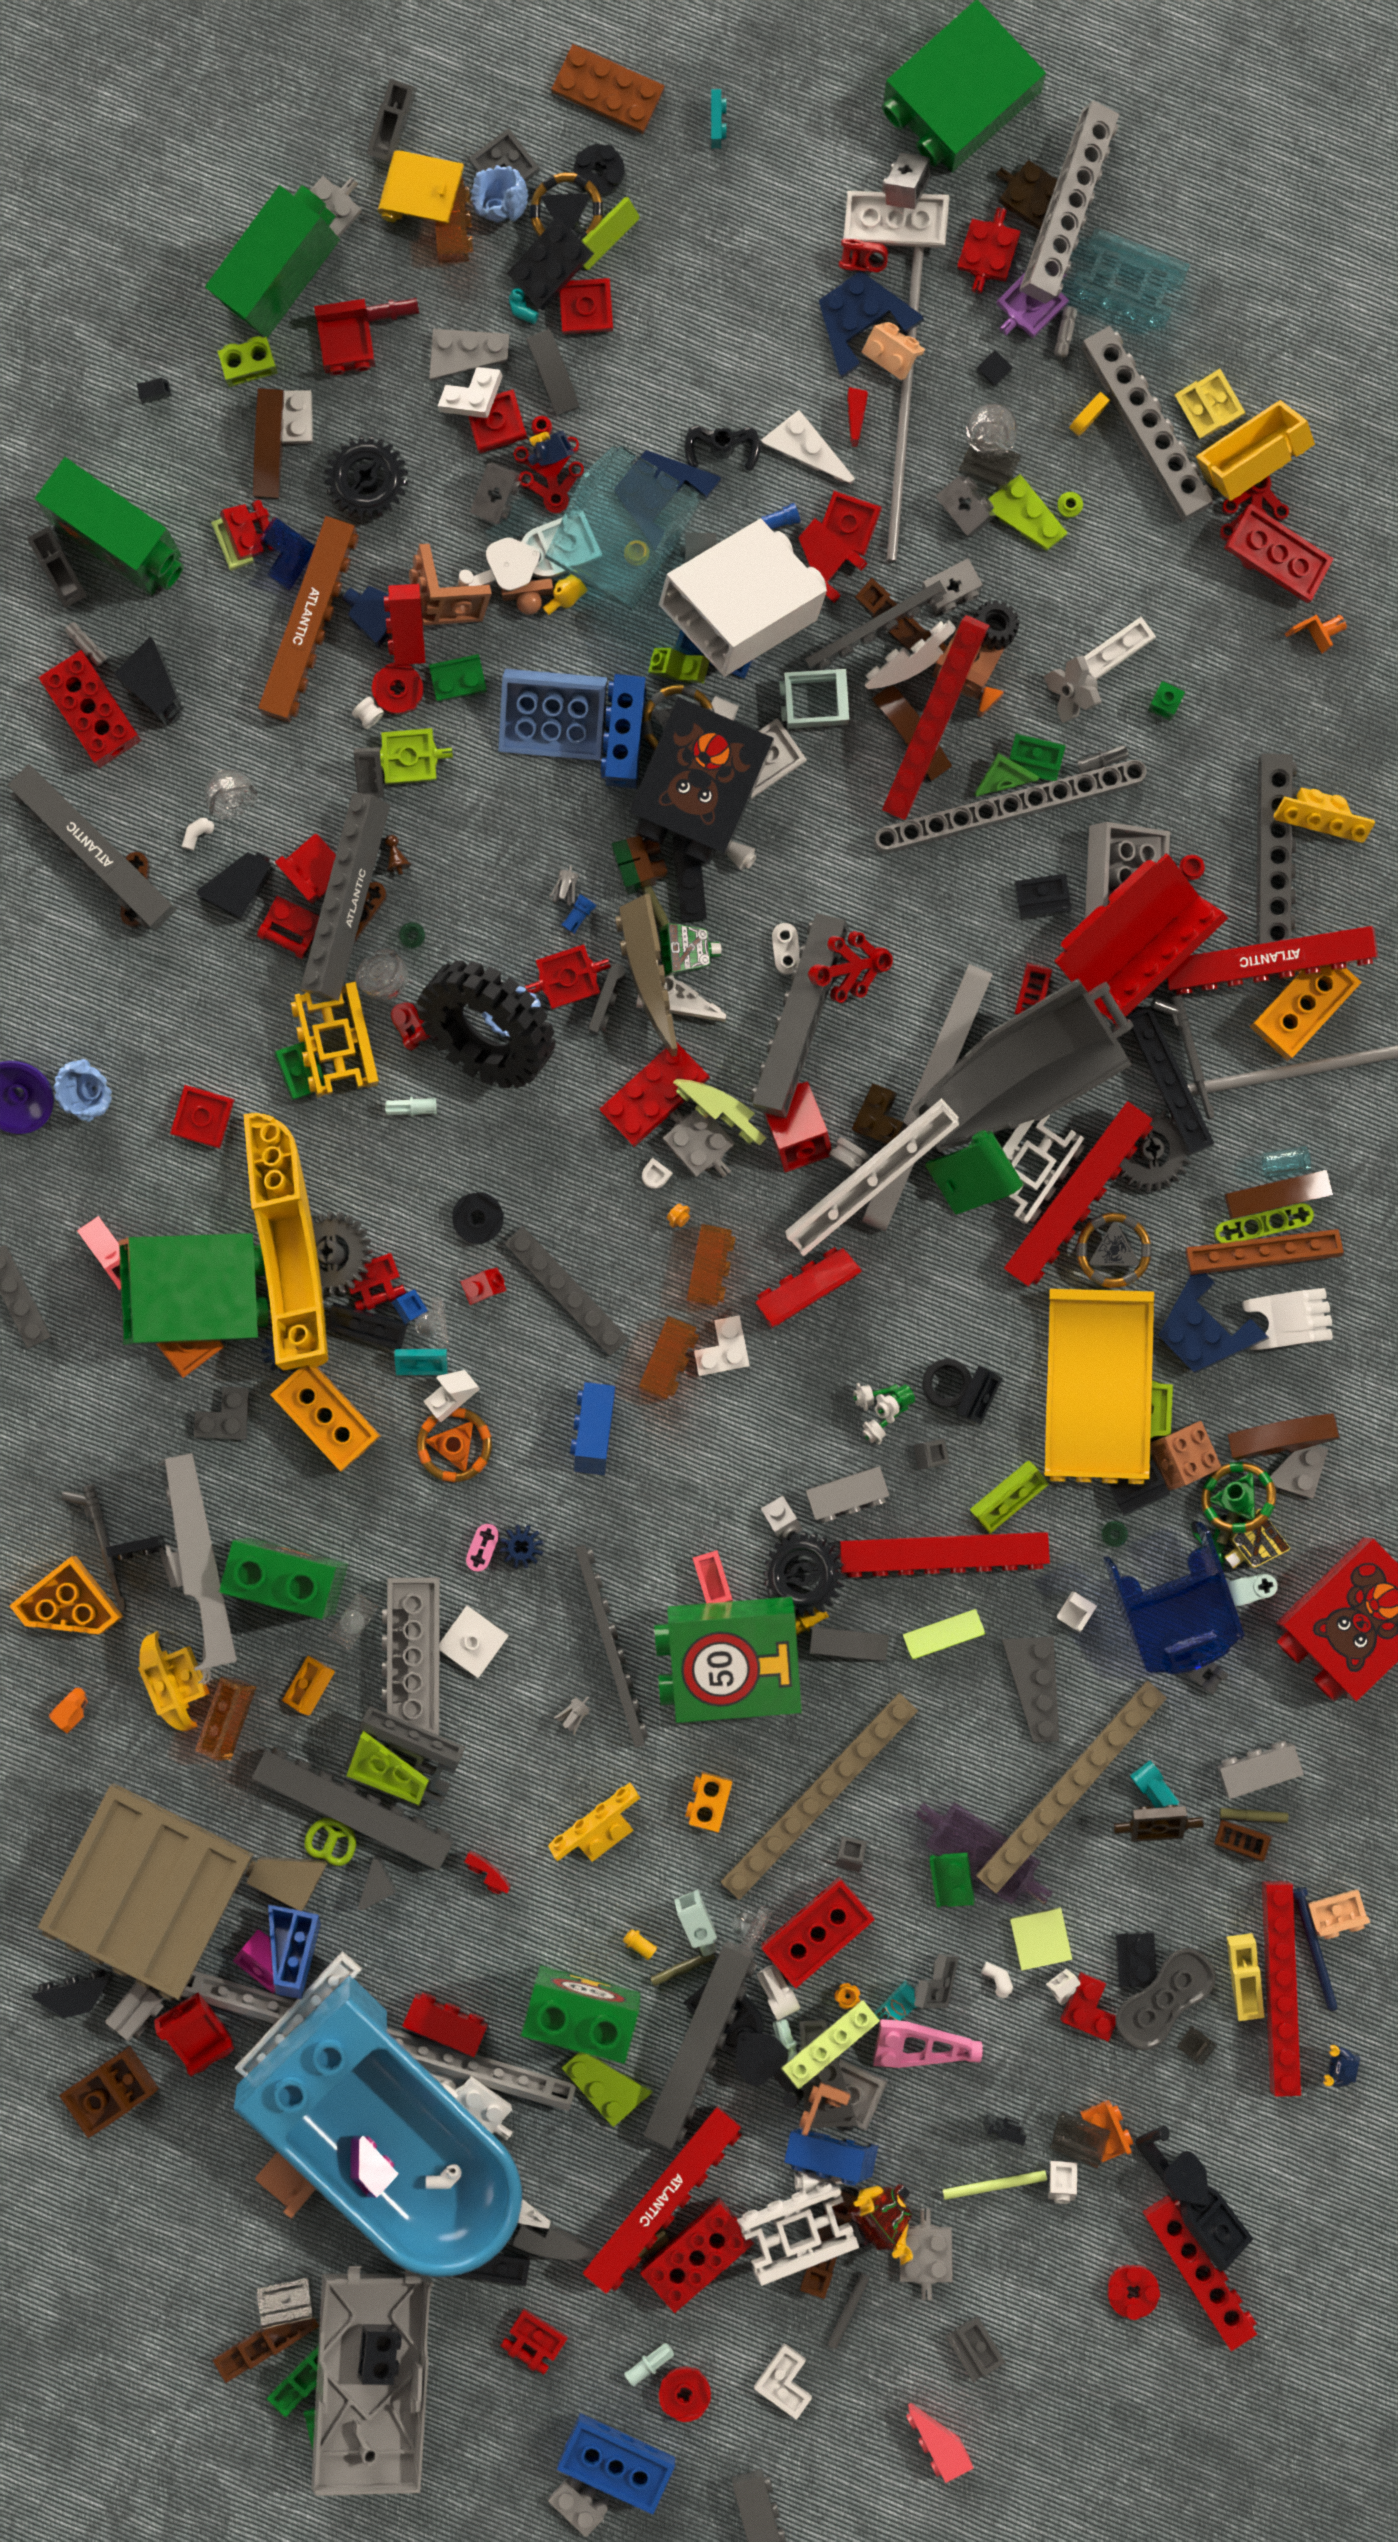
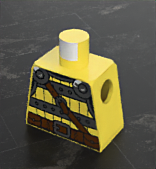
M1255 1509L1256 1517L1260 1514L1261 1509ZM1267 1519L1264 1524L1255 1530L1247 1533H1232L1228 1540L1234 1546V1549L1226 1554L1224 1559L1232 1569L1243 1561L1250 1568H1256L1291 1548L1269 1519Z

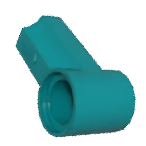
M1151 1760L1129 1775L1139 1790L1147 1795L1155 1808H1164L1167 1805H1177L1180 1803L1163 1781L1164 1777Z

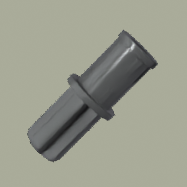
M1125 745L1105 752L1098 750V753L1077 760L1079 771L1082 774L1127 759L1129 757L1128 750Z

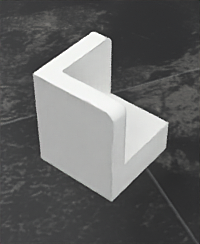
M1072 1591L1057 1614V1618L1076 1631L1081 1632L1097 1606Z

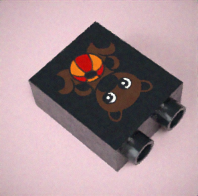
M678 697L629 810L630 818L638 821L634 833L661 845L666 834L685 841L681 853L707 865H710L714 854L725 858L772 750L774 738Z

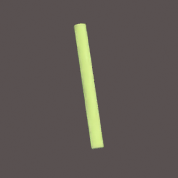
M1043 2170L942 2190L944 2200L1043 2182L1047 2181L1046 2171Z

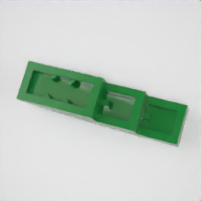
M319 2344L266 2398L285 2418L317 2385Z

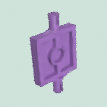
M1024 273L997 300L996 304L1009 318L999 327V330L1007 336L1017 326L1022 328L1033 339L1068 304L1069 299L1060 293L1057 298H1053L1045 304L1019 291Z

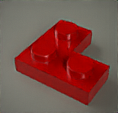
M1080 1972L1078 1980L1081 1984L1076 1987V1991L1069 1997L1060 2021L1109 2042L1116 2025V2015L1097 2007L1106 1983Z

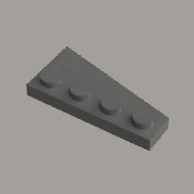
M826 2020L799 2021L801 2050L828 2029ZM837 2058L803 2085L805 2111H810L812 2103L808 2101L814 2085L819 2087L820 2082L848 2092ZM822 2096L810 2128L858 2126L850 2098L847 2105L841 2103L840 2108L826 2103V2097Z

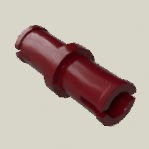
M417 297L396 302L392 299L388 300L389 303L366 306L369 323L390 318L394 321L397 320V317L420 314Z

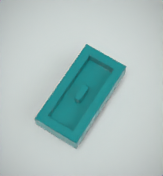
M711 89V148H721V139H726L727 134L726 123H721V114H726V98H721V89Z
M395 1349L396 1375L448 1374L447 1349Z

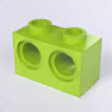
M252 337L247 340V343L240 345L231 343L225 345L222 350H218L224 376L229 387L278 374L267 337ZM258 352L266 354L264 359L260 361L254 360L253 357ZM233 359L241 360L238 367L231 368L228 365Z

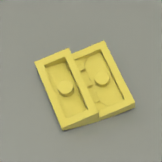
M1218 369L1199 382L1195 381L1174 394L1199 439L1214 433L1246 414L1221 369Z

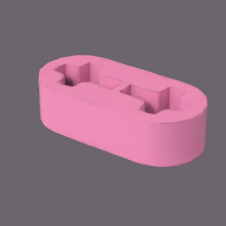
M484 1524L475 1533L466 1557V1563L473 1571H483L490 1563L499 1540V1531L494 1525ZM490 1528L492 1529L491 1534L495 1537L494 1540H488L486 1547L481 1545L484 1537L480 1533ZM481 1548L484 1550L482 1559L485 1560V1563L475 1567L471 1556H476Z

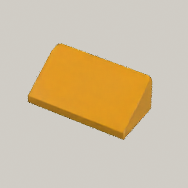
M307 1656L282 1701L299 1713L309 1716L335 1671L311 1656Z

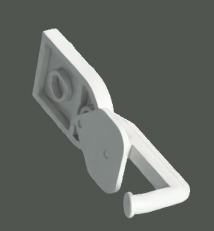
M580 510L532 529L524 536L521 542L507 537L490 544L486 550V559L491 570L475 576L469 570H462L459 573L457 587L488 585L497 582L503 590L513 591L529 584L532 576L540 579L555 578L601 560L602 554L585 515Z

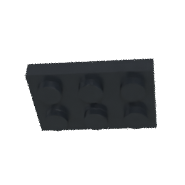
M557 216L507 274L539 309L544 310L593 256L594 252L561 217Z

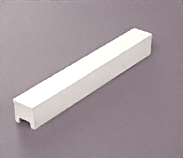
M941 1098L785 1231L787 1239L792 1241L800 1250V1253L805 1256L959 1125V1117Z

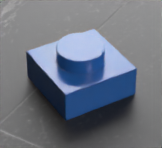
M415 1289L391 1302L404 1324L409 1323L428 1311Z

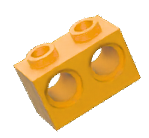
M703 1771L701 1777H695L692 1792H696L694 1803L689 1801L685 1817L689 1818V1825L719 1833L732 1786V1779ZM706 1783H717L719 1791L715 1795L706 1794L704 1791ZM702 1807H707L712 1811L711 1818L706 1821L699 1819L697 1816L698 1810Z

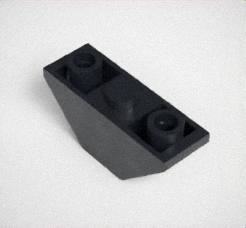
M104 1969L89 1972V1977L79 1979V1976L75 1975L64 1978V1983L54 1985L53 1981L37 1985L38 1989L31 1993L32 1999L63 2018L88 2013L97 2004L113 1978V1973H105Z

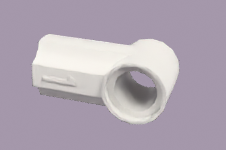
M775 1964L757 1973L777 2021L801 2009L792 1989L788 1988L780 1970Z

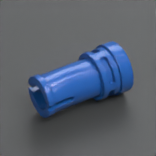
M795 503L782 507L780 511L761 517L771 530L787 524L790 526L801 522Z
M581 894L577 897L576 903L573 904L574 908L561 924L573 934L576 933L585 917L589 916L590 912L597 906Z

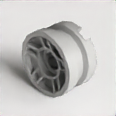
M839 1137L836 1142L837 1147L829 1153L831 1158L853 1172L858 1170L862 1163L867 1162L870 1157L864 1150L842 1137Z

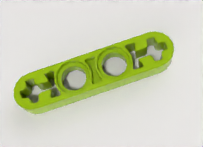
M1299 1203L1218 1224L1214 1230V1237L1218 1243H1227L1288 1231L1310 1224L1313 1220L1314 1212L1309 1205ZM1298 1208H1301L1302 1212H1307L1308 1216L1304 1218V1222H1301L1300 1219L1290 1220L1292 1226H1288L1289 1218L1285 1213L1286 1210H1289V1216L1298 1213ZM1279 1214L1282 1217L1283 1225L1280 1228L1275 1229L1270 1225L1269 1219L1271 1215ZM1248 1220H1254L1258 1224V1231L1253 1235L1248 1234L1244 1229V1225ZM1239 1222V1231L1242 1238H1238L1239 1233L1230 1235L1229 1240L1220 1236L1223 1226H1226L1227 1230L1237 1228L1235 1223Z

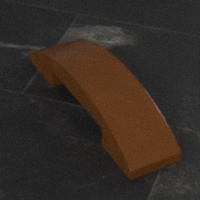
M873 578L854 597L873 619L898 605L889 597L890 594ZM907 617L898 621L899 625L888 632L911 653L913 652L911 647L921 638L926 641L932 635L929 630L926 631L913 618L907 619ZM943 643L938 646L942 651L947 648Z
M890 685L871 700L884 718L889 720L905 744L909 746L920 717L894 685ZM940 745L926 774L931 782L952 767Z
M841 2191L844 2202L832 2206L838 2226L851 2221L852 2216L850 2212L854 2211V2202L857 2201L858 2196ZM830 2224L817 2230L821 2242L835 2237ZM837 2257L806 2268L799 2290L825 2299Z

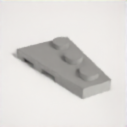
M433 329L430 382L449 375L462 374L461 372L476 369L477 367L486 368L508 362L509 334Z

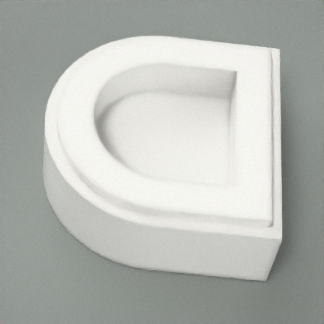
M652 1158L643 1169L642 1180L647 1187L659 1189L665 1185L673 1173Z

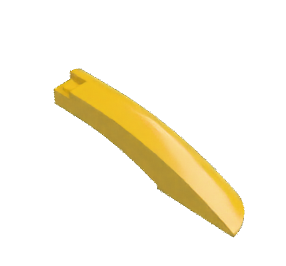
M260 1113L244 1114L251 1209L254 1211L265 1265L272 1316L275 1363L283 1371L307 1365L315 1368L328 1361V1349L316 1241L297 1145L290 1130L274 1117Z

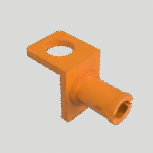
M1315 615L1293 626L1285 633V636L1287 638L1308 628L1320 652L1324 653L1333 646L1330 637L1346 630L1347 625L1345 621L1339 624V621L1344 619L1341 615H1337L1323 624L1319 617Z

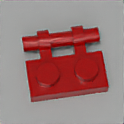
M261 500L252 502L254 509L252 513L248 512L246 504L222 509L220 512L237 560L261 555L264 551L261 544L267 543L270 551L279 549L276 540L278 535L276 530L271 527L268 519L270 517L267 508H264ZM259 522L263 533L257 534L253 523Z
M392 1253L372 1259L371 1264H365L368 1273L361 1272L360 1275L363 1281L354 1280L355 1288H349L351 1295L359 1292L362 1293L363 1299L354 1302L356 1309H368V1311L376 1308L375 1305L386 1301L391 1303L397 1297L406 1294L404 1285L393 1288L391 1283L392 1280L400 1278ZM381 1284L384 1285L385 1291L371 1295L370 1288Z
M523 2308L509 2331L517 2339L513 2343L505 2337L500 2347L508 2351L507 2355L513 2359L517 2357L526 2363L528 2369L533 2372L536 2370L544 2375L549 2366L541 2361L542 2358L546 2356L554 2361L567 2341L568 2336ZM526 2343L537 2351L532 2355L521 2347Z

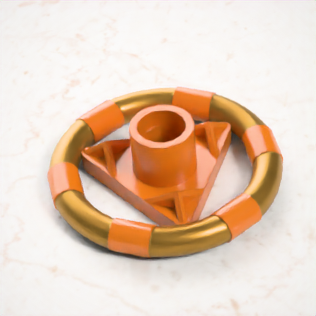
M459 1407L448 1417L464 1418L470 1422L427 1439L428 1433L439 1421L432 1414L422 1424L417 1437V1454L424 1468L434 1477L442 1481L454 1483L469 1480L480 1473L486 1466L492 1451L491 1434L486 1423L476 1413ZM474 1424L482 1439V1452L472 1467L467 1470ZM426 1442L463 1472L443 1471L432 1463L426 1449Z

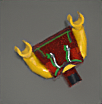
M898 2184L894 2189L879 2186L861 2189L857 2201L854 2202L855 2206L848 2213L877 2250L894 2249L892 2257L894 2259L899 2257L901 2265L912 2260V2251L906 2246L908 2222L912 2214L904 2204V2201L910 2195L909 2190L901 2184Z

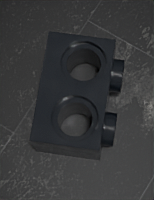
M362 2324L357 2375L362 2385H394V2376H398L399 2361L396 2360L397 2350L401 2349L402 2344L401 2333L398 2332L394 2325ZM380 2337H388L384 2345L376 2346V2342ZM385 2363V2367L381 2372H374L377 2364Z

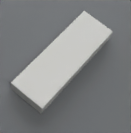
M1142 617L1084 656L1089 668V675L1095 677L1096 680L1156 638Z

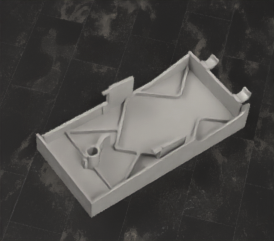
M349 2266L348 2274H322L311 2488L315 2496L420 2493L429 2361L427 2352L431 2287L434 2283L429 2276L420 2275L406 2269L405 2273L360 2274L361 2266ZM362 2324H392L401 2333V2349L397 2350L396 2360L399 2361L398 2376H394V2385H362L358 2379ZM380 2337L376 2342V2346L384 2345L388 2337ZM385 2363L377 2364L374 2372H381L385 2367Z

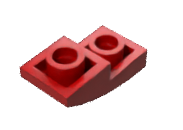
M470 1850L464 1862L469 1864L468 1869L478 1874H482L483 1871L488 1873L484 1881L488 1885V1890L499 1895L502 1892L508 1893L511 1885L504 1875L487 1859Z

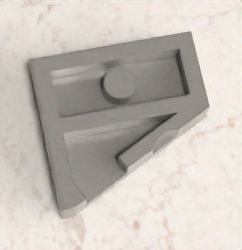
M1312 1446L1292 1452L1270 1475L1275 1487L1313 1499L1328 1449Z

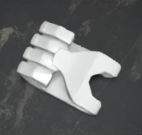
M1325 1288L1271 1295L1242 1302L1243 1309L1246 1312H1261L1269 1321L1268 1330L1265 1332L1269 1339L1249 1349L1262 1350L1332 1340L1331 1329H1326L1327 1326H1332V1319L1330 1315L1324 1316V1313L1330 1312L1329 1302H1322V1299H1326Z

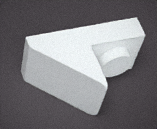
M465 1370L436 1377L442 1386L423 1402L435 1417L442 1422L479 1391L480 1388Z

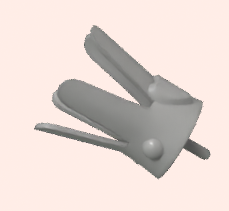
M572 866L569 867V871L559 870L558 881L549 896L550 898L554 894L553 902H557L559 898L564 899L567 894V904L569 906L572 905V902L575 904V885L579 875L571 872Z
M575 1697L571 1700V1704L556 1715L554 1719L562 1721L567 1717L563 1726L568 1728L569 1731L574 1729L573 1735H575L583 1717L588 1715L591 1710L585 1705L589 1697H586L583 1702Z

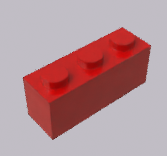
M420 584L389 585V596H384L385 612H390V618H386L387 634L392 633V639H388L389 655H394L395 665L426 663Z
M422 1992L421 1995L416 1993L402 2027L475 2057L488 2026L487 2023H484V2018L474 2013H470L469 2016L459 2012L460 2008L451 2003L442 2005L435 2002L437 1998L428 1993Z

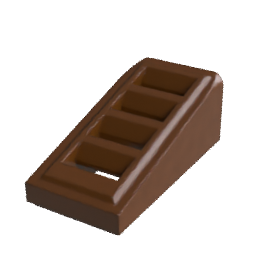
M1222 1819L1214 1845L1264 1862L1273 1836ZM1227 1828H1231L1232 1832L1229 1842H1224ZM1239 1831L1242 1832L1239 1845L1236 1846L1234 1842ZM1248 1835L1253 1836L1249 1849H1245L1244 1846ZM1258 1838L1263 1840L1259 1853L1254 1852Z

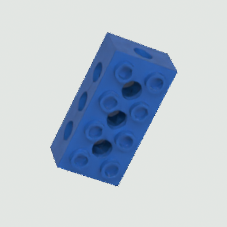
M615 674L614 682L609 681L608 702H611L612 706L606 708L605 722L606 728H609V733L604 732L603 748L604 753H607V758H602L601 778H605L606 786L637 789L642 738L641 721L646 696V677ZM623 704L631 705L629 708L620 707ZM621 729L628 730L625 734L618 733ZM620 754L626 756L624 759L621 760L615 758L617 755Z
M580 2413L558 2460L557 2470L650 2514H654L675 2467V2457ZM588 2449H595L599 2453L595 2456H590L586 2451ZM619 2460L623 2464L619 2467H614L610 2462ZM643 2471L647 2475L643 2478H638L634 2473Z

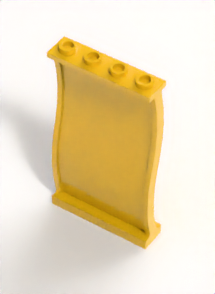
M1050 1289L1044 1476H1050V1481L1066 1482V1476L1076 1477V1482H1092V1477L1102 1478V1483H1118V1478H1128V1484H1144V1479H1149L1154 1292Z

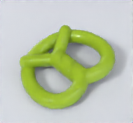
M330 1817L321 1818L307 1831L304 1847L306 1852L314 1858H324L331 1865L343 1866L354 1855L356 1837L351 1827ZM332 1826L338 1827L341 1830L335 1831ZM321 1827H324L328 1836L323 1849L319 1851L313 1848L312 1840L315 1833ZM347 1837L348 1848L342 1858L332 1856L338 1838Z

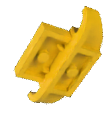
M156 1631L147 1635L142 1642L139 1653L140 1667L138 1669L157 1715H160L172 1727L183 1732L189 1731L198 1726L196 1722L190 1719L186 1709L190 1708L188 1703L210 1694L206 1684H198L203 1675L200 1670H194L198 1663L191 1647L187 1646L167 1654L166 1650L161 1651L158 1642L160 1634Z

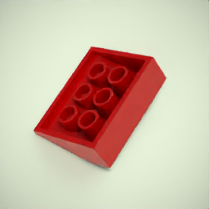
M836 1247L830 1249L823 1254L825 1259L817 1264L814 1260L800 1268L803 1272L794 1278L790 1274L779 1281L781 1286L776 1290L772 1291L768 1288L757 1295L759 1300L755 1302V1305L770 1329L794 1316L862 1272L844 1248L837 1250Z

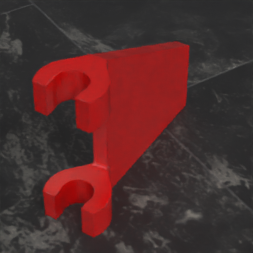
M814 518L798 538L810 567L817 569L825 580L826 596L836 603L841 594L830 586L828 581L846 560H849L860 571L868 563Z

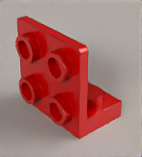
M314 834L289 857L285 859L282 855L275 863L308 902L313 905L326 893L336 854L318 834Z

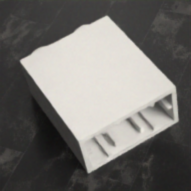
M759 519L666 575L659 606L725 677L817 621L827 589L821 573L813 567L806 568L793 554V548L789 539L782 532H773L762 519Z

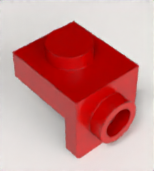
M497 1267L482 1271L460 1281L469 1305L476 1304L506 1291L504 1278Z

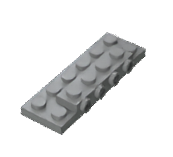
M440 1577L387 1578V1609H382V1624H387V1635H382V1651H387V1661H382V1677H387V1687H382V1703H387L388 1714L439 1735Z

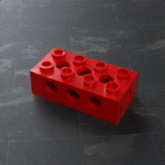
M82 650L38 677L98 768L103 767L142 741ZM81 684L79 691L71 692L74 685ZM95 705V710L92 713H85L88 706ZM109 726V731L106 734L99 735L102 727Z
M839 1876L761 1944V1949L796 1989L870 1925L875 1918ZM835 1909H841L845 1912L844 1917L839 1921L830 1918L832 1911ZM820 1926L824 1928V1935L820 1938L813 1937L810 1933L814 1927ZM795 1944H802L805 1947V1951L800 1955H795L791 1952V1948Z
M720 2197L674 2236L669 2244L663 2246L640 2267V2274L674 2314L754 2244V2237L745 2240L742 2236L741 2228L737 2221L738 2218ZM714 2233H720L724 2236L720 2242H714L710 2237ZM693 2251H701L704 2256L701 2259H693L690 2254ZM675 2268H680L684 2271V2274L680 2277H675L670 2272Z

